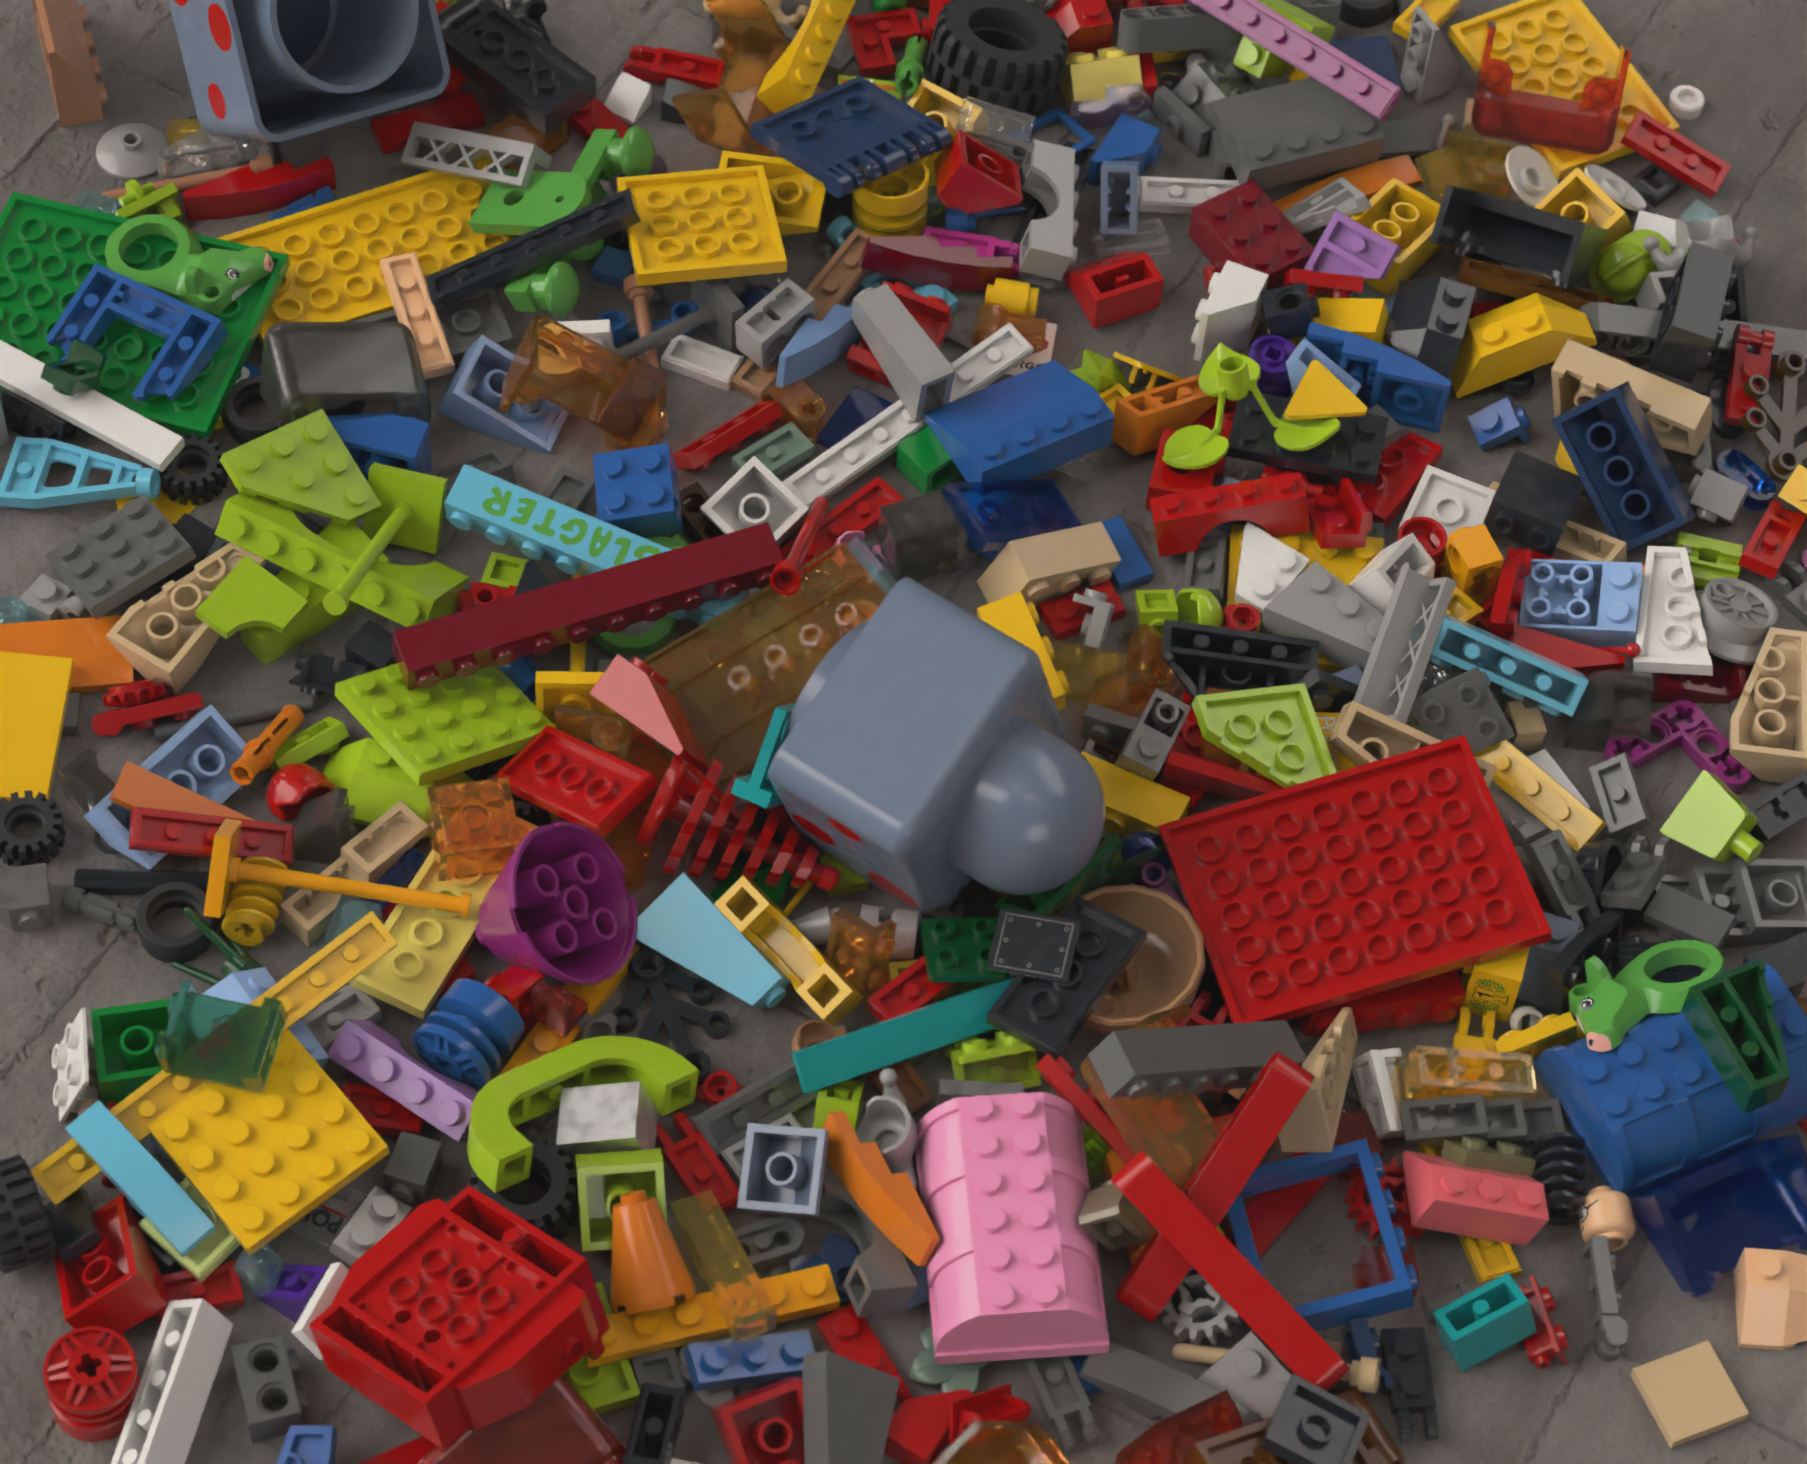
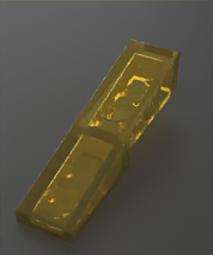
M710 1189L671 1202V1209L702 1278H707L734 1342L774 1330L776 1327L777 1311L712 1190Z

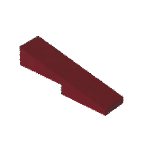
M1712 662L1713 676L1646 672L1650 702L1673 703L1678 700H1687L1692 703L1730 704L1731 700L1740 699L1754 665L1734 662L1727 665Z

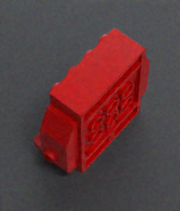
M470 1185L448 1204L437 1198L418 1206L352 1264L332 1305L309 1324L328 1371L443 1450L469 1426L474 1430H478L527 1408L570 1367L579 1362L584 1355L596 1361L605 1352L601 1337L610 1329L587 1259Z

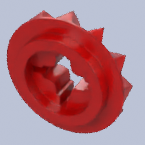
M150 678L108 688L109 693L102 695L104 706L118 708L158 699L167 690L165 682L157 683L156 678Z

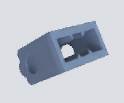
M1103 161L1101 165L1100 234L1137 235L1140 207V161ZM1116 213L1128 214L1127 217H1115L1113 215Z

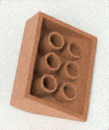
M32 0L36 27L60 126L66 127L104 120L102 105L108 104L104 82L97 83L96 78H102L98 57H90V52H95L91 30L84 31L83 27L89 26L85 5L78 6L76 0Z

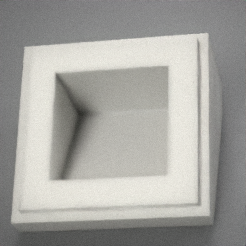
M622 72L617 78L604 105L619 119L634 125L652 103V86L645 81Z

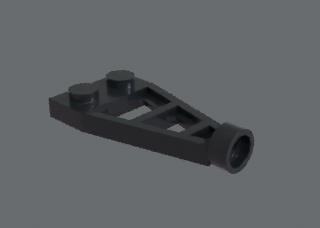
M1647 902L1641 910L1609 908L1565 946L1548 967L1547 1015H1562L1570 1011L1568 992L1575 985L1587 982L1585 960L1595 955L1607 967L1616 942H1622L1629 931L1640 927L1644 922L1643 914L1649 906ZM1583 955H1584V967H1582V957H1583Z

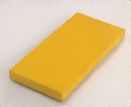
M0 651V800L5 798L8 802H11V794L18 792L19 798H24L25 791H32L33 798H36L38 792L45 794L47 801L50 799L75 666L73 658Z

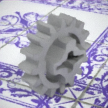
M1192 1266L1159 1314L1161 1318H1164L1162 1323L1168 1332L1174 1331L1175 1336L1180 1342L1186 1340L1190 1335L1194 1345H1200L1203 1337H1208L1212 1345L1217 1344L1218 1333L1223 1332L1224 1335L1230 1337L1232 1336V1331L1229 1325L1232 1322L1242 1325L1244 1322ZM1177 1297L1181 1298L1182 1303L1179 1306V1310L1181 1312L1179 1315L1177 1314L1176 1310Z

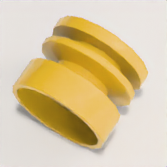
M919 157L917 162L910 165L907 163L905 168L885 177L880 176V179L870 182L864 179L865 182L862 188L853 190L852 222L859 229L874 237L920 236L927 226L929 169Z

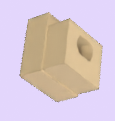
M1523 701L1507 702L1503 713L1515 735L1507 738V740L1522 753L1539 750L1547 733L1540 709L1538 707L1525 708Z

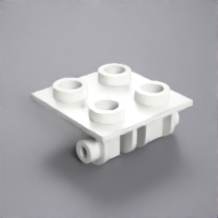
M81 1008L73 1023L67 1024L64 1038L60 1044H55L52 1052V1068L57 1069L58 1080L53 1091V1103L55 1106H59L60 1123H64L70 1112H77L79 1117L98 1101L95 1049L92 1040L87 1037L86 1008Z

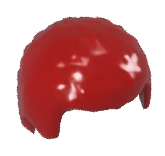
M301 763L288 764L279 769L270 778L266 792L267 806L271 814L277 819L291 821L300 812L309 807L323 811L327 806V794L334 796L335 787L329 778L315 767Z

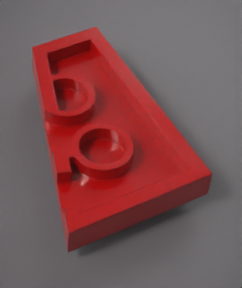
M1409 432L1382 450L1375 485L1351 481L1356 491H1360L1365 507L1370 509L1373 524L1384 529L1387 528L1415 492L1427 465L1435 467L1442 458V445ZM1340 483L1335 486L1327 485L1324 489V494L1338 497Z

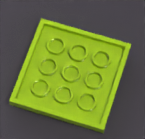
M398 663L337 682L335 685V696L418 786L519 753L547 725L556 728L540 710H536V706L496 665L479 669L475 674L468 677L460 678L455 676L442 680L434 687L427 689L418 687L408 690Z

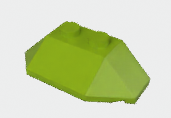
M365 738L347 744L331 752L323 774L329 778L335 787V795L327 794L343 820L369 826L399 801H402L429 826V831L421 839L442 834L468 794L482 800L485 793L484 788L464 772L418 786L385 749L372 738Z

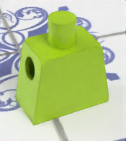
M1706 770L1701 772L1659 830L1662 834L1723 864H1726L1734 853L1747 863H1751L1763 849V844L1749 834L1757 823L1758 818L1719 777Z

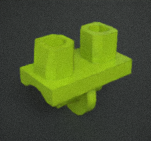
M131 179L125 183L127 194L118 198L122 208L117 210L115 215L133 219L145 214L164 215L179 222L182 220L183 213L176 201L178 189L173 182L156 191L151 182L140 186L135 179Z

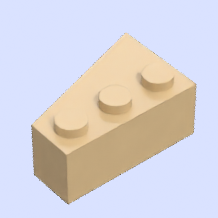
M1101 521L1009 541L977 580V583L988 604L1021 591L1025 602L1029 603L1032 601L1034 606L1084 587L1109 580L1112 576L1111 572L1119 564L1121 558Z

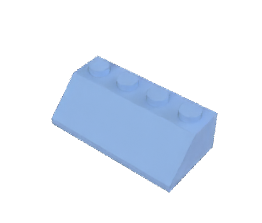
M209 705L197 713L139 767L222 804L242 786L232 779L229 770L232 767L231 765L243 754V747L246 743L212 705ZM111 791L83 817L110 847L150 870L167 854L128 849L131 810L109 801L112 794Z

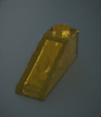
M1417 1045L1398 1063L1401 1101L1482 1093L1483 1099L1512 1096L1529 1097L1537 1093L1532 1054Z

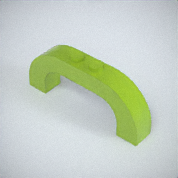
M599 1036L571 1043L495 1077L478 1092L471 1107L467 1142L469 1162L477 1176L494 1193H497L530 1176L533 1144L518 1132L515 1127L560 1107L562 1088L640 1081L658 1108V1114L663 1117L694 1102L699 1070L672 1049L641 1038Z

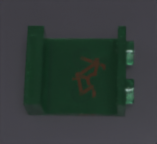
M183 979L179 993L174 992L169 1001L168 1016L170 1020L166 1032H160L155 1045V1055L158 1056L157 1058L165 1073L263 1094L288 1016L282 1001L265 997L262 1007L226 1000L199 994L196 992L191 981Z

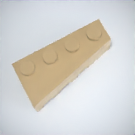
M1567 339L1551 368L1554 418L1628 381L1662 448L1696 456L1712 425L1711 398L1571 339Z
M1353 700L1342 707L1328 740L1332 746L1358 766L1442 742ZM1474 756L1489 788L1497 766Z

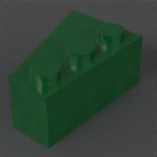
M1764 958L1691 986L1681 1010L1743 1114L1780 1100L1790 1078L1780 1028L1776 1026L1773 1013L1772 993L1768 991L1765 978L1766 967Z

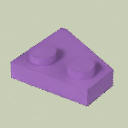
M1335 211L1303 270L1384 280L1401 246L1340 211Z

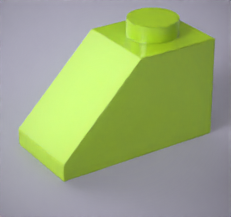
M848 1079L820 1089L816 1101L813 1128L822 1129L829 1112L845 1111L856 1132L865 1081Z

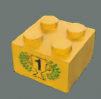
M1530 947L1465 966L1460 977L1466 993L1462 1006L1469 1007L1471 1014L1483 1016L1485 1010L1495 1011V1020L1508 1023L1522 982Z

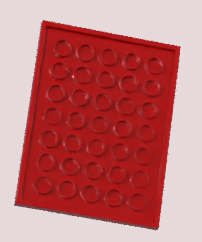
M1465 735L1158 825L1159 836L1163 845L1170 842L1164 849L1187 908L1203 935L1204 952L1232 1023L1293 1019L1545 943L1552 939L1550 926Z

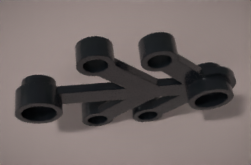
M641 950L635 954L628 964V976L632 984L622 1004L613 1011V1015H615L618 1021L615 1029L622 1033H628L636 1028V1010L647 991H649L654 1004L637 1038L654 1042L664 1024L676 1052L701 1071L698 1074L697 1086L702 1085L711 1074V1060L704 1051L694 1049L681 1019L704 1027L706 1034L710 1038L718 1040L726 1037L729 1033V1017L722 1011L711 1012L698 1007L706 1006L713 1001V983L704 978L696 979L669 969L667 960L656 950ZM645 969H652L655 971L652 974L642 973V971ZM666 986L689 993L690 1000L695 1005L671 997ZM703 988L708 990V993L706 995H698L695 991ZM622 1015H628L632 1019L628 1022H622L618 1018ZM713 1022H721L724 1024V1026L722 1028L716 1029L711 1027L710 1024Z

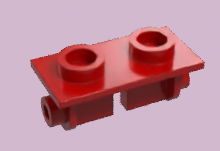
M1530 1275L1533 1287L1527 1289L1525 1285H1518L1529 1300L1537 1331L1523 1339L1528 1360L1530 1363L1535 1364L1536 1369L1549 1367L1552 1365L1551 1359L1559 1357L1564 1366H1567L1569 1364L1564 1350L1570 1348V1343L1562 1324H1554L1551 1312L1557 1310V1306L1549 1286L1541 1287L1534 1275Z
M1010 1383L951 1401L949 1445L953 1446L971 1439L980 1438L983 1435L1011 1427L1012 1423L1017 1425L1025 1423L1031 1414V1406L1026 1400L1012 1396V1384Z

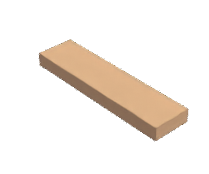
M416 252L380 259V269L418 380L455 373V364L435 306L431 301L429 289Z

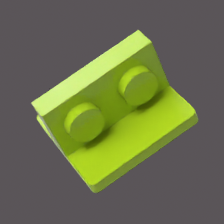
M999 1029L994 1030L995 1037L979 1039L978 1035H974L954 1042L955 1045L944 1047L945 1055L951 1058L955 1080L1024 1084V1089L1042 1085L1040 1074L1035 1070V1064L1038 1063L1036 1049Z

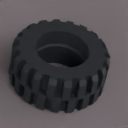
M952 0L939 12L926 62L933 81L936 85H941L942 89L981 108L983 111L993 112V115L1003 116L1004 114H1011L1012 116H1021L1025 112L1028 114L1037 112L1053 100V97L1056 96L1068 57L1069 45L1063 29L1059 27L1058 22L1053 17H1047L1046 12L1041 8L1030 6V3L1027 1Z

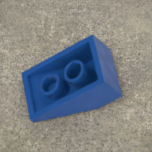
M395 414L331 422L367 482L369 468L373 462L428 474L433 470L430 426L427 422L414 417H403Z

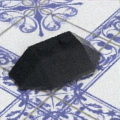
M1440 276L1400 281L1384 335L1388 346L1421 362L1450 380L1463 340L1476 287Z
M1164 619L1161 657L1192 700H1194L1196 695L1297 684L1314 668L1318 669L1319 641Z

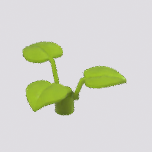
M1219 343L1204 363L1198 379L1199 388L1204 394L1218 397L1215 426L1212 430L1202 425L1186 426L1179 429L1167 440L1162 459L1166 464L1181 469H1201L1220 461L1229 449V441L1225 437L1219 436L1222 430L1225 398L1227 397V399L1232 401L1242 400L1248 395V391L1253 393L1272 426L1277 427L1274 432L1275 442L1287 450L1304 451L1314 448L1333 436L1339 430L1341 423L1337 418L1288 420L1284 417V414L1281 420L1276 418L1257 388V381L1261 375L1258 363Z

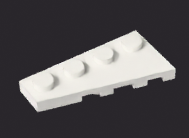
M1647 547L1636 643L1640 646L1641 652L1633 660L1634 672L1713 676V665L1708 652L1707 638L1702 625L1701 611L1696 598L1694 580L1686 547Z

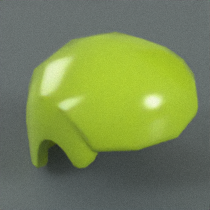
M1184 588L1179 591L1176 597L1179 622L1223 627L1224 615L1220 602L1209 590Z

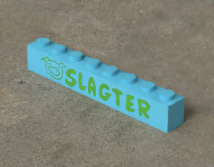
M466 464L463 465L444 502L446 519H449L450 523L464 531L473 529L484 534L489 541L497 545L509 544L514 546L531 559L541 560L543 558L555 563L557 568L570 575H576L577 573L588 575L672 550ZM749 590L742 591L736 597L728 600L719 598L705 602L697 609L691 611L682 609L668 613V615L676 619H684L685 617L695 621L702 629L709 633L719 634L721 632L730 636L747 602Z

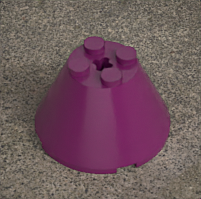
M563 821L547 824L534 829L523 838L483 898L479 911V923L475 931L476 937L482 945L487 946L504 963L538 970L544 976L570 984L591 985L612 977L627 962L634 947L637 934L638 915L635 896L629 898L627 887L622 877L627 872L622 862L601 837L590 829L572 822Z

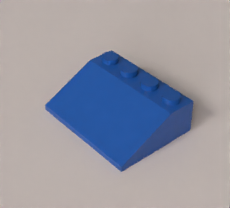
M1052 360L923 414V419L980 500L1110 445L1115 416L1093 387L1057 361Z

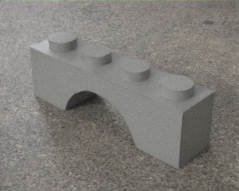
M1033 139L1022 162V190L1035 197L1042 204L1048 217L1031 220L1020 242L1019 271L1061 281L1067 268H1072L1075 264L1077 246H1073V239L1077 232L1078 219L1073 218L1077 207L1079 193L1074 191V185L1078 179L1079 165L1075 164L1074 148Z

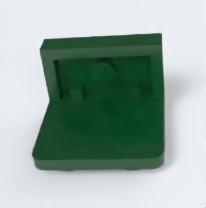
M998 917L920 919L917 958L919 960L922 956H925L928 979L934 983L1008 980L1010 973L986 969Z

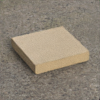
M1709 1340L1635 1367L1630 1374L1670 1449L1745 1421L1749 1416L1746 1406Z

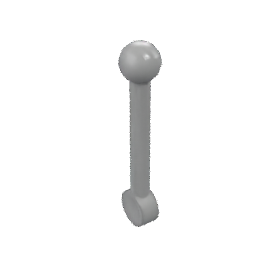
M1446 114L1442 118L1443 127L1433 153L1429 157L1428 172L1438 170L1439 154L1449 128L1453 127L1456 122L1455 117L1451 114Z

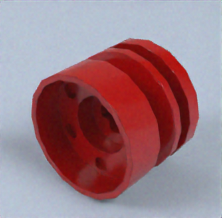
M88 1326L74 1329L54 1343L47 1352L42 1368L44 1384L53 1417L62 1431L76 1440L93 1443L112 1440L122 1434L141 1381L134 1350L125 1337L110 1328ZM94 1372L95 1376L88 1377L89 1373Z

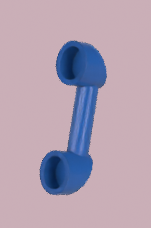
M690 301L676 303L671 309V319L651 321L653 331L699 310V306ZM607 310L598 316L597 320L610 319L613 342L615 344H624L627 342V339L639 338L637 323L627 324V317L623 312ZM697 327L682 335L686 336L691 334L697 329Z

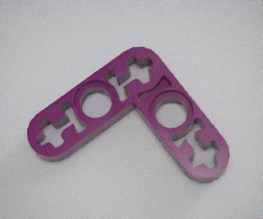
M1687 700L1675 701L1614 735L1608 740L1603 754V761L1617 756L1615 755L1616 750L1620 754L1631 750L1629 758L1631 759L1633 769L1636 770L1679 746L1701 771L1706 770L1719 777L1735 795L1741 794L1746 790L1752 775L1747 768L1730 754V742L1698 706ZM1676 716L1681 720L1685 718L1689 719V724L1685 720L1679 721L1678 723L1674 724ZM1645 731H1655L1661 735L1663 741L1660 743H1650L1644 739L1642 733ZM1702 741L1711 742L1716 746L1717 752L1706 754L1698 748L1697 744ZM1726 771H1727V773L1730 774V775H1734L1735 773H1737V774L1739 775V778L1737 779V777H1735V776H1730V777L1728 778V777L1725 775V774H1726Z

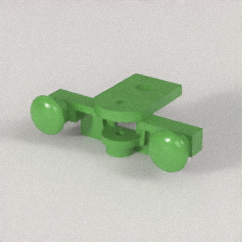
M639 126L631 127L623 138L620 137L616 129H595L571 172L532 171L527 189L491 183L471 217L469 225L474 233L523 235L603 200L607 194L599 180L610 182L614 174H625L627 177L649 174L654 162V144L651 136L644 128ZM506 170L508 176L517 177L519 170ZM604 239L597 240L591 245L581 247L563 255L557 260L549 261L529 270L525 274L511 278L504 292L514 309L522 312L549 310L557 318L569 315L574 310L580 293L577 273L569 263L572 258L577 261H586L595 257L602 250Z

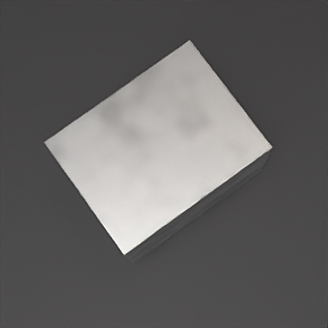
M640 1081L562 1088L556 1145L562 1148L563 1156L569 1155L573 1162V1170H576L575 1155L655 1149L658 1108Z

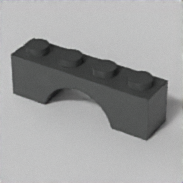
M826 1158L819 1216L813 1217L839 1226L854 1239L859 1247L861 1254L856 1256L843 1283L858 1318L904 1313L918 1286L914 1271L909 1268L903 1252L879 1230L858 1206Z

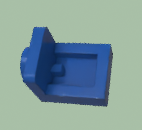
M1508 396L1468 416L1478 444L1484 452L1516 436H1519L1524 444L1532 441L1527 430L1528 427L1532 426L1528 414L1523 406L1516 408Z

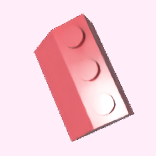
M1405 1150L1402 1154L1412 1227L1526 1246L1549 1221L1544 1185L1529 1176L1464 1167L1444 1157Z

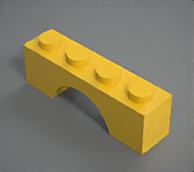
M742 876L714 903L737 930L777 966L794 986L795 991L822 1020L836 1026L864 998L752 880Z

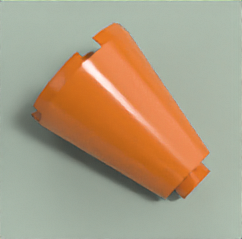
M645 1190L620 1195L621 1202L613 1205L610 1305L613 1314H618L622 1306H626L627 1314L676 1305L674 1296L685 1293L686 1301L693 1299L697 1296L695 1284L656 1197H646Z

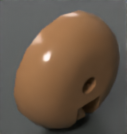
M1138 885L1106 886L1080 896L1146 930L1147 939L1081 1028L1108 1036L1112 1031L1162 1028L1171 1024L1193 1003L1205 972L1203 935L1189 910L1166 893ZM1066 908L1057 917H1060Z

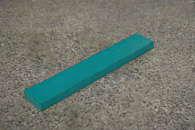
M1015 976L1009 977L1008 980L998 981L791 1052L802 1092L810 1093L994 1029L995 1027L987 1024L986 1015Z

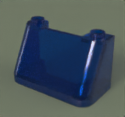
M1798 1134L1768 1138L1755 1142L1629 1197L1634 1217L1682 1292H1691L1693 1297L1716 1290L1715 1282L1722 1278L1721 1274L1736 1267L1744 1248L1777 1250L1784 1246L1799 1244L1801 1250L1807 1249V1154Z

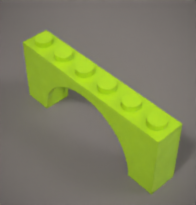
M238 493L226 500L214 535L330 591L338 587L360 557L314 534L299 521L292 509L277 505L278 501L256 495L254 498L242 493ZM376 561L349 600L405 627H410L456 612L458 596L461 590H465L469 576L437 561L423 565H398Z

